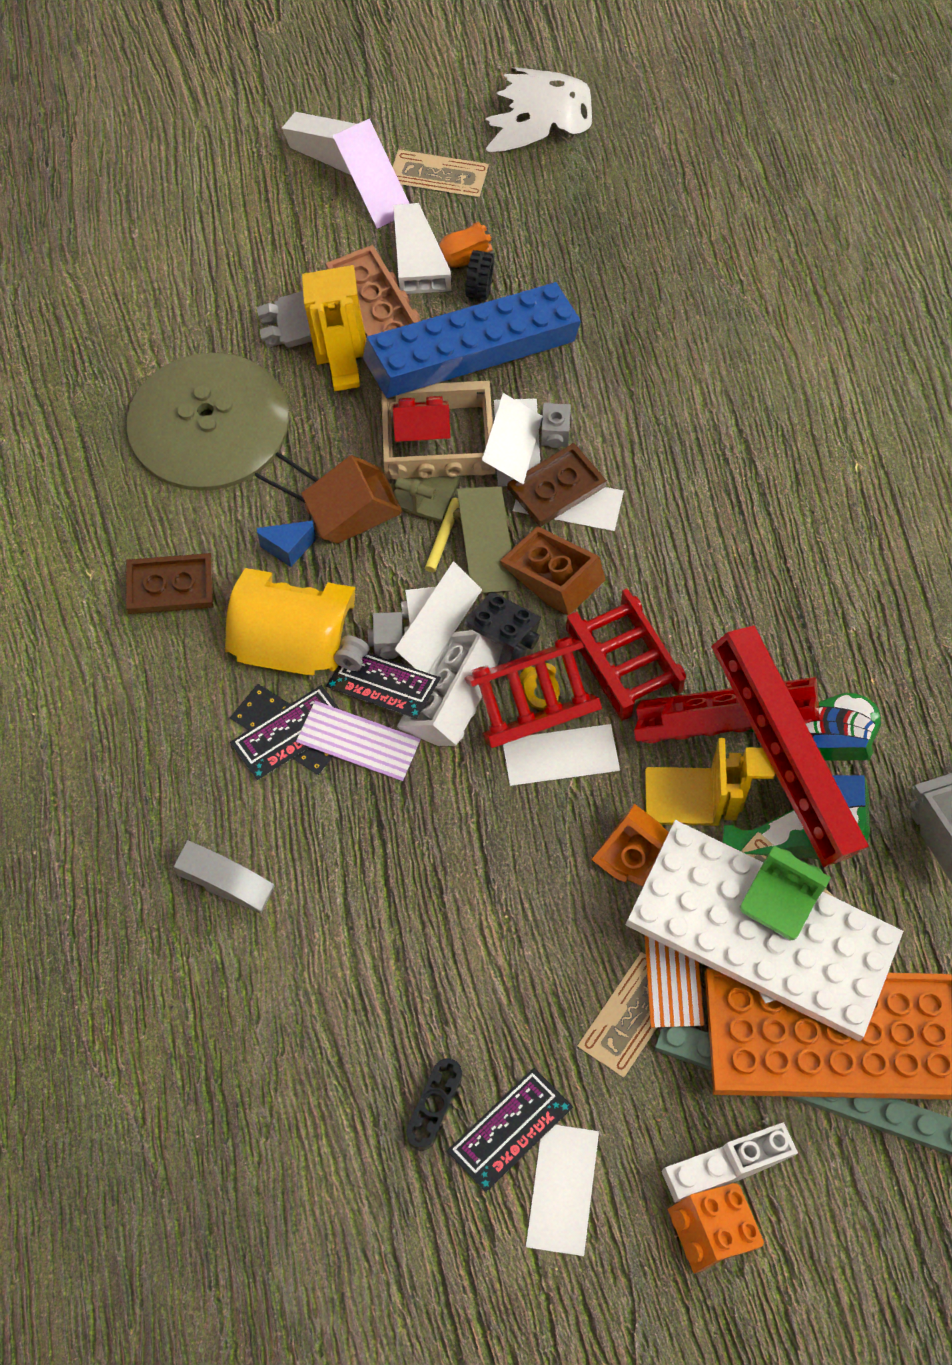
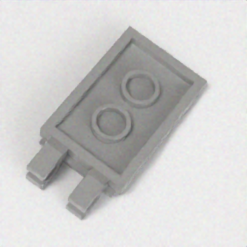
M303 291L280 297L278 301H274L275 304L267 303L257 307L258 317L262 318L264 325L278 323V327L269 326L260 329L261 339L265 341L267 347L285 343L287 348L312 341L304 306Z

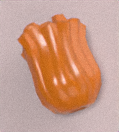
M477 222L467 229L444 236L439 243V247L449 267L457 268L469 264L473 250L492 251V245L489 243L492 239L490 234H485L487 228Z

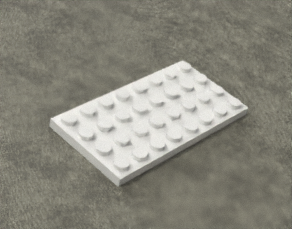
M675 820L625 925L860 1042L866 1033L903 931L822 892L797 939L789 940L740 911V905L763 862Z

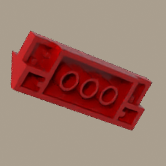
M816 677L784 681L805 724L811 721H819L820 713ZM730 688L640 700L636 708L638 722L635 726L634 734L636 741L656 743L661 740H682L701 735L714 736L732 731L745 732L753 728L733 689Z

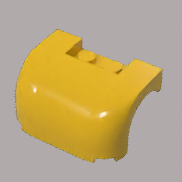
M245 568L232 590L228 604L225 652H230L237 656V662L298 674L315 675V670H325L328 668L330 671H334L338 667L334 656L340 650L344 621L348 610H353L355 587L327 583L323 591H318L312 587L301 588L290 586L283 582L272 583L271 572Z

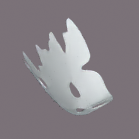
M511 67L516 69V71L527 74H504L507 77V81L512 84L507 86L505 90L497 92V94L514 100L509 105V107L514 109L509 113L486 118L487 121H490L491 126L503 128L486 147V150L488 152L506 151L541 140L548 136L552 123L572 134L586 131L592 124L591 94L588 85L582 80L561 73ZM550 81L565 82L564 85L560 87H555L549 84ZM570 92H575L574 98L570 97ZM582 103L586 106L587 109L586 119H584L581 114ZM519 114H530L529 120L523 122L516 121Z

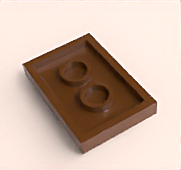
M572 443L527 470L524 484L513 479L507 483V489L537 525L541 527L605 488L607 480L576 444Z
M211 553L126 559V610L128 614L214 608L213 559Z

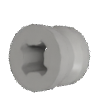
M344 636L340 643L342 648L336 652L334 660L338 665L347 670L358 671L363 664L362 657L366 656L369 651V646L360 638Z

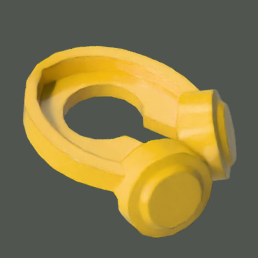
M546 663L558 701L560 688L555 678L556 668L552 664ZM533 666L527 667L519 676L521 683L524 684L526 699L532 707L544 711V706H546L545 699H539L534 694L537 688L536 679L538 678L536 670Z

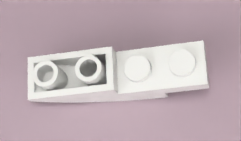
M783 1122L727 1142L723 1147L665 1167L661 1172L676 1203L691 1194L744 1179L793 1157L798 1152Z

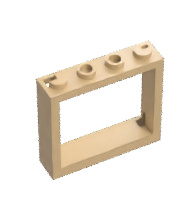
M490 381L436 383L396 395V398L393 399L386 398L382 392L384 470L387 479L495 474V468L482 461L484 453L393 457L391 412H393V404L398 403L399 398H415V402H426V397L442 396L443 401L448 400L449 409L483 408L486 448L493 426Z

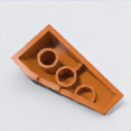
M634 804L592 860L614 878L623 882L628 880L644 886L669 832L658 821Z

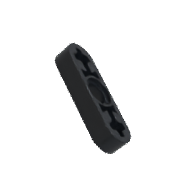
M445 1058L436 1063L406 1130L407 1140L415 1150L424 1151L433 1146L461 1084L462 1069L459 1063L453 1059ZM448 1067L453 1069V1075L456 1077L455 1079L449 1078L445 1085V1091H450L449 1095L439 1089L442 1083V1074L439 1072L447 1071ZM431 1096H439L444 1101V1106L441 1111L432 1113L425 1107L426 1100ZM422 1114L429 1120L437 1121L435 1125L431 1121L428 1123L426 1131L430 1137L428 1139L422 1138L421 1142H417L416 1134L413 1131H420L424 1124V1118H419V1115Z

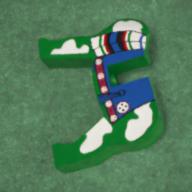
M842 693L820 701V720L811 721L806 726L824 760H870L873 754L872 744L881 727V715L876 704L856 693ZM832 775L863 836L868 841L870 834L869 789L865 775ZM794 809L754 830H741L734 825H724L723 843L739 851H742L757 832L774 844L744 852L745 854L768 856L773 846L790 851L798 859L813 858L819 860Z

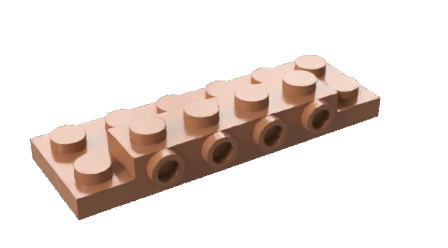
M373 245L326 263V270L354 265L358 299L366 337L420 321L416 309H411L409 306L406 292L404 290L400 291L395 274L388 271Z

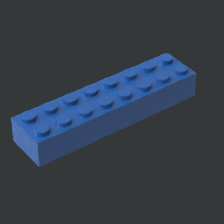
M557 282L367 336L363 359L385 397L390 398L574 342L581 320Z

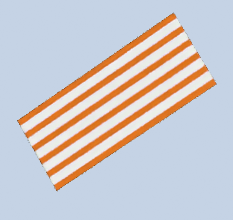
M645 935L651 1028L704 1026L699 962Z

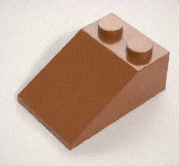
M539 526L500 560L503 567L542 601L566 615H570L606 580L598 555Z

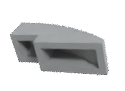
M188 840L174 865L177 876L202 885L210 893L259 913H262L275 887L273 883L242 865Z

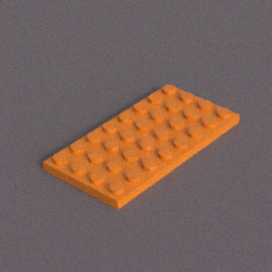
M706 969L705 982L713 1095L952 1100V974L888 973L866 1033L859 1042L777 1000L765 1003L759 991L715 969Z

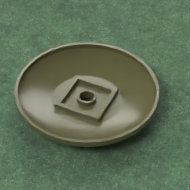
M225 353L195 354L163 366L153 373L138 389L132 399L127 415L129 442L140 464L150 474L167 484L198 491L231 487L255 476V473L262 471L276 457V453L280 451L285 441L289 426L287 401L282 388L275 378L258 364L246 358ZM203 410L213 411L209 416L203 417L199 415Z

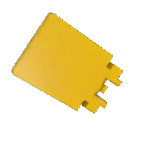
M354 265L302 274L304 306L317 365L329 363L334 391L360 387L356 358L363 357L366 335L358 299Z
M719 738L711 768L647 767L645 769L646 813L661 825H673L674 821L677 820L685 825L719 826L722 815H724V820H737L739 812L743 811L752 779H773L775 771L763 748L746 747L743 756H741V753H729L728 758H726L725 738Z

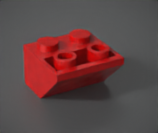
M442 396L426 397V402H415V398H399L398 403L393 404L395 442L451 438L448 400L443 401Z

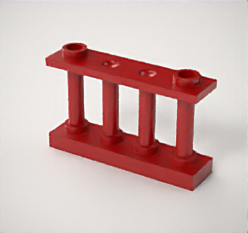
M628 588L622 590L621 606L589 621L586 619L582 620L577 611L568 615L566 619V631L572 639L582 642L584 648L578 650L621 721L632 716L635 700L670 683L677 694L683 692L686 679L683 667L674 662L642 612L643 608L637 596H632ZM628 615L635 626L634 629L602 644L600 642L596 643L592 636V631ZM639 638H642L649 648V651L618 666H610L606 659V654ZM655 660L664 672V674L632 689H625L620 682L622 676Z
M564 637L554 642L555 646L490 669L488 666L478 667L471 671L472 675L465 677L466 683L470 686L479 685L491 722L490 730L482 732L485 743L488 746L494 748L602 709L599 698L584 691L573 651L584 648L581 641L571 637ZM558 656H562L574 695L571 697L572 701L564 704L557 701L545 661ZM533 665L546 702L545 710L536 714L529 709L518 674L519 670ZM504 675L507 676L519 714L516 721L506 724V721H502L490 680Z

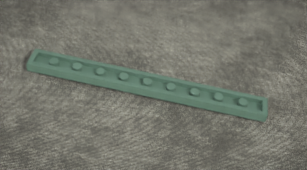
M690 1026L662 1027L654 1051L712 1071L709 1033ZM784 1096L952 1156V1118L895 1098Z

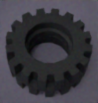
M472 251L467 271L466 297L481 300L488 299L494 271V253Z

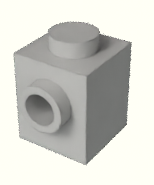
M543 404L541 446H550L552 448L568 446L571 404Z
M402 612L373 613V629H368L369 647H374L375 655L385 659H394L397 656H401L394 649L403 637Z

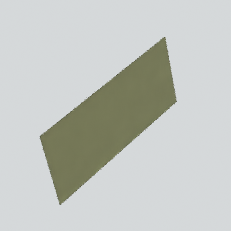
M502 486L457 489L469 577L482 589L480 593L516 591L515 576L503 567L500 562L511 551Z

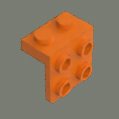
M737 1183L691 1194L667 1209L694 1274L702 1272L724 1259L759 1249L764 1244L742 1189Z

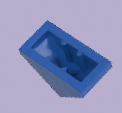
M313 520L257 528L260 547L290 567L295 564L316 540Z

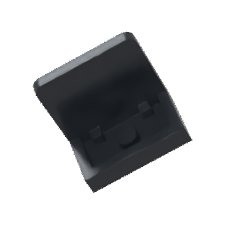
M489 593L467 616L465 626L503 646L498 665L524 657L528 648L532 650L540 637L537 630L541 617L501 595Z

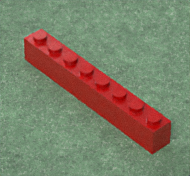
M755 625L727 632L711 647L823 868L853 857L869 847Z

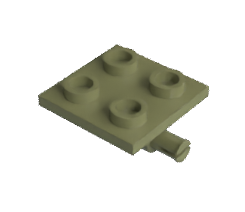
M460 475L457 477L437 476L403 479L398 477L394 495L402 511L441 523L461 478Z

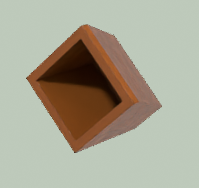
M353 455L348 456L301 493L306 502L305 509L313 517L316 524L315 530L322 539L337 544L403 513L382 468Z

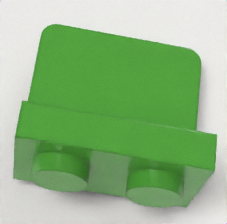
M773 846L743 899L740 911L783 937L795 940L831 877L824 874L820 868L799 860L790 851Z

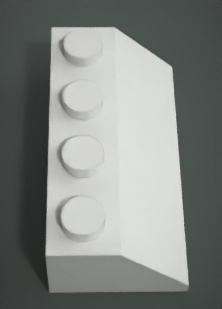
M473 630L454 632L428 671L429 674L441 677L431 697L417 719L403 714L397 727L404 732L437 746H456L463 738L464 730L476 713L477 705L482 698L479 685L470 686L466 683L465 677L472 675L471 671L478 667L488 666L490 669L497 666L503 646Z

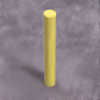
M452 498L425 566L428 572L434 573L437 569L455 521L453 512L460 508L458 498Z

